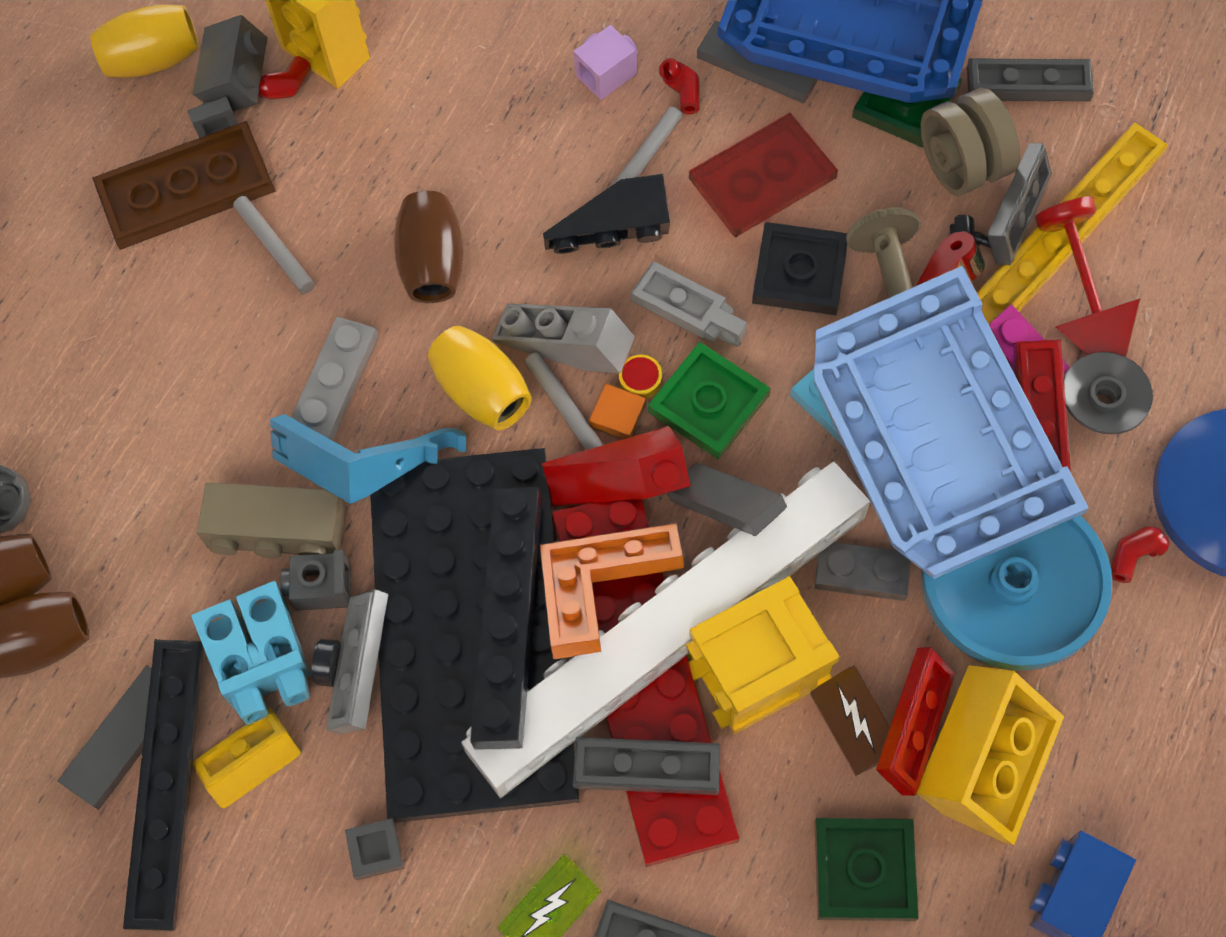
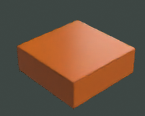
M605 384L589 419V425L592 428L622 439L630 438L633 436L645 409L646 398Z

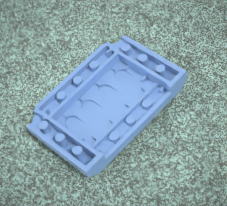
M963 266L816 330L814 385L892 547L933 579L1082 515L1089 509L1068 467H1062L981 311L983 304Z

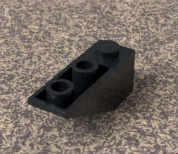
M663 174L620 179L543 233L545 250L554 249V253L566 254L577 251L580 245L595 244L597 248H610L621 243L620 240L637 238V241L640 243L660 240L663 234L669 233L670 227Z

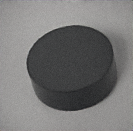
M321 639L317 642L312 659V680L315 685L334 687L341 647L338 640Z

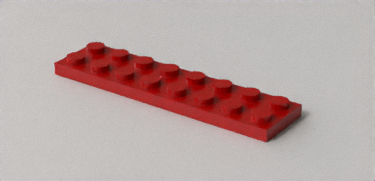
M641 499L587 503L552 512L559 542L649 528ZM659 572L592 583L599 631L603 630L604 633H607L620 623L618 618L628 607L637 602L644 605L656 596V588L664 581L663 573ZM687 656L606 717L612 739L712 743ZM720 771L718 795L626 791L646 867L739 842V835Z

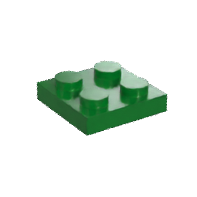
M699 341L648 404V413L719 460L770 396L771 388Z

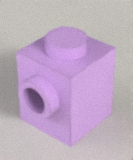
M611 25L599 33L590 35L583 45L573 51L575 76L600 100L637 75L638 50L635 43L629 36L621 35Z

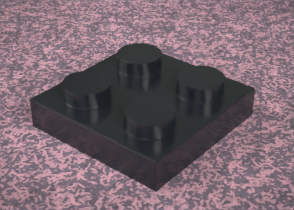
M765 222L752 304L837 316L847 250V233Z

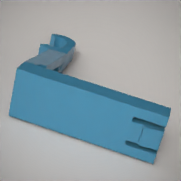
M286 414L270 419V427L275 429L271 431L272 447L275 449L272 450L273 459L349 504L366 498L425 461L437 464L438 450L452 447L457 449L458 452H466V434L456 428H441L412 440L358 450V453H354Z

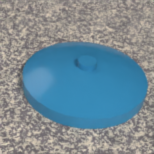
M1081 515L938 578L933 579L921 569L924 599L929 613L941 632L951 643L970 657L990 666L1007 670L1042 669L1070 658L1081 650L1095 635L1105 619L1111 602L1112 573L1107 553L1096 532Z

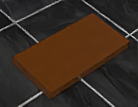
M247 121L92 177L113 237L120 250L233 208L234 201L241 196H246L249 201L276 192Z

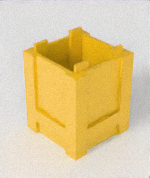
M790 576L689 629L691 642L687 643L686 647L689 651L688 658L690 662L688 663L693 680L702 678L719 708L712 712L721 730L729 726L733 735L809 695L812 690L832 678L830 675L832 666L839 661L840 656L832 643L828 641Z

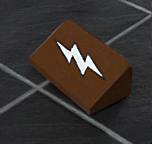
M853 665L812 690L810 695L852 771L857 776L878 765L890 726L857 668Z

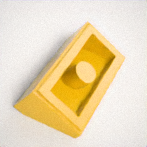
M272 708L267 709L269 714L264 719L250 725H244L192 762L204 787L223 809L233 804L301 754L300 749Z

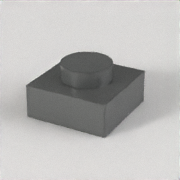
M227 97L215 101H207L198 107L187 110L199 138L237 124Z
M393 818L345 830L353 877L356 880L404 869L396 823Z

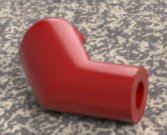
M295 56L286 71L264 74L261 76L258 96L270 100L293 97L309 73L311 64L303 57Z
M668 58L664 60L659 66V74L665 84L680 94V111L690 115L697 113L700 110V79L697 73L676 59Z
M1145 526L1121 538L1117 544L1111 564L1112 579L1122 583H1129L1132 580L1138 558L1147 554L1151 557L1165 554L1169 547L1168 537L1162 534V530L1156 527Z

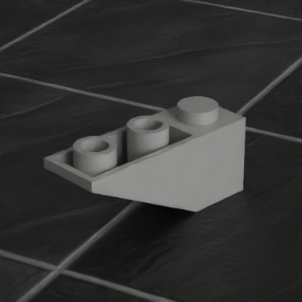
M507 303L492 340L495 343L526 353L539 352L542 358L584 371L621 373L635 336L611 308Z

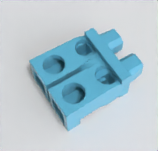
M276 581L236 596L242 614L231 599L191 615L218 681L221 694L235 708L246 725L264 719L269 714L263 696L279 689L286 706H294L310 698L306 677L312 674L296 634L286 597L282 595V591ZM261 599H266V600H264V601H261V602L255 604L257 601H259V600H261ZM223 617V618H221V619H218V620H216V621L211 622V621L214 620L215 618ZM247 628L252 639V642H250L249 637L247 635Z

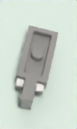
M652 261L630 293L632 302L703 339L706 338L714 342L718 337L722 341L739 347L747 335V322L732 315L734 308L726 304L725 297L655 261Z

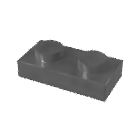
M833 542L818 554L814 589L905 601L908 595L910 560L897 550Z

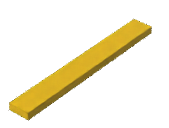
M1136 122L1131 125L1060 202L1080 197H1094L1096 203L1094 216L1075 225L1081 244L1163 156L1169 146ZM1037 227L1020 245L1011 265H1002L981 287L977 294L983 304L981 311L988 324L1011 304L1020 312L1070 258L1073 253L1065 229L1055 232H1043Z

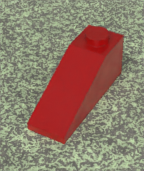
M670 426L541 463L553 506L648 499L691 486L682 446Z

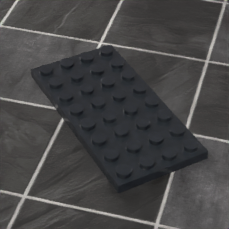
M545 448L438 459L437 464L425 461L370 495L375 590L388 594L379 647V672L387 819L393 818L395 823L579 803L578 789L573 788L574 742L502 798L497 795L466 754L461 743L467 738L466 732L472 726L494 489L539 487L542 494L527 688L529 690L534 688L544 680L543 674L550 666L561 659H566H553L540 545L554 543L550 494L541 464L547 462Z

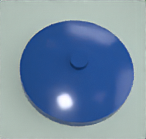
M1226 409L1201 415L1183 426L1162 452L1153 478V497L1156 511L1170 539L1192 561L1210 572L1226 577Z

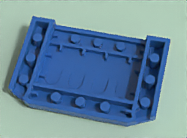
M728 0L718 26V37L751 63L907 103L954 97L983 0Z

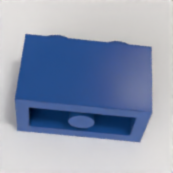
M1082 830L1069 841L1062 838L1050 860V865L1056 868L1049 885L1044 882L1039 885L1030 903L1029 909L1036 912L1030 926L1050 937H1102L1136 859Z

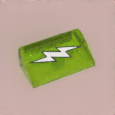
M563 854L499 924L497 929L504 937H562L602 891L568 856Z

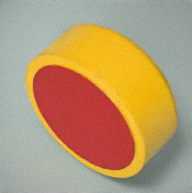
M640 354L627 358L621 373H619L621 389L646 399L653 397L662 386V369L660 364L654 358Z

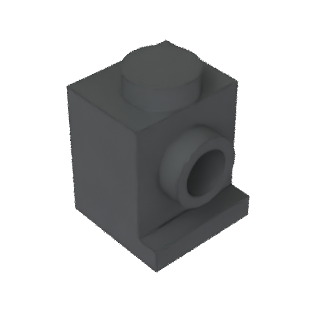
M334 550V553L290 556V568L281 570L280 584L282 595L289 596V600L296 611L348 608L349 598L351 597V564L344 550ZM319 575L318 579L313 582L306 581V576Z

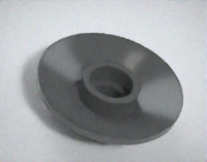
M1110 352L1086 355L1070 367L1064 378L1067 410L1078 423L1091 431L1101 434L1128 432L1140 425L1151 409L1153 390L1149 378L1139 365L1122 355ZM1104 395L1108 397L1111 404L1101 402L1096 396Z

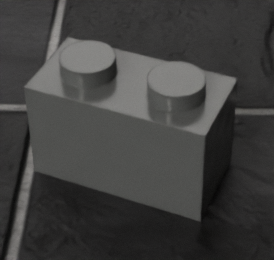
M242 15L205 27L193 95L203 103L227 97L232 111L256 105L268 37Z

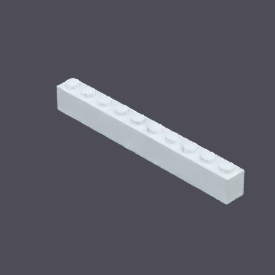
M834 461L823 470H820L819 467L813 468L799 481V488L787 497L783 493L781 494L787 508L757 536L734 528L727 537L728 541L717 550H714L713 547L704 550L693 560L691 564L693 568L681 577L677 575L668 577L656 588V596L644 605L637 602L628 607L619 616L618 621L620 623L607 633L600 630L599 636L602 652L575 656L568 662L566 659H561L545 671L542 682L531 690L527 688L523 748L474 750L470 743V727L466 732L467 738L461 742L466 754L497 795L502 798L576 741V737L584 735L688 655L689 651L686 644L691 642L690 628L792 575L865 519L870 500Z

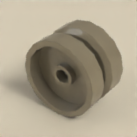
M982 87L960 96L956 99L955 103L947 101L923 113L921 138L925 154L937 179L949 193L959 197L983 186L985 180L992 183L1017 171L1020 163V145L1016 128L1006 107L991 90Z

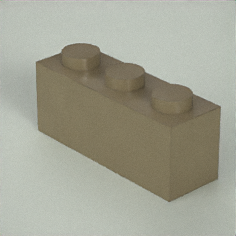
M205 483L197 535L211 552L220 555H235L237 550L254 551L256 555L266 558L281 557V553L299 555L334 553V550H341L347 506L344 500L323 489Z

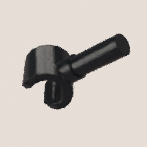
M957 215L954 218V224L950 225V234L968 232L974 237L977 245L991 248L988 236L975 231L973 217Z

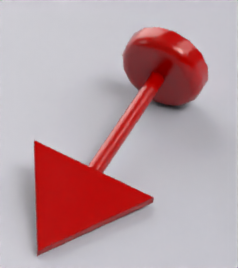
M1087 196L1068 200L1039 212L1035 216L1039 230L1055 232L1065 229L1092 312L1091 315L1055 327L1087 355L1098 352H1110L1127 357L1141 298L1106 310L1102 309L1075 226L1094 216L1096 212L1094 197Z

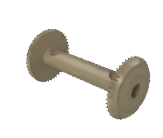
M899 207L879 209L864 215L852 225L846 236L847 244L852 250L863 253L876 252L888 298L913 288L901 245L906 243V241H910V238H913L921 227L917 214Z

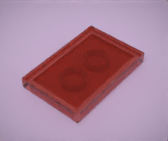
M788 113L689 170V180L736 238L836 179L838 169L795 117Z

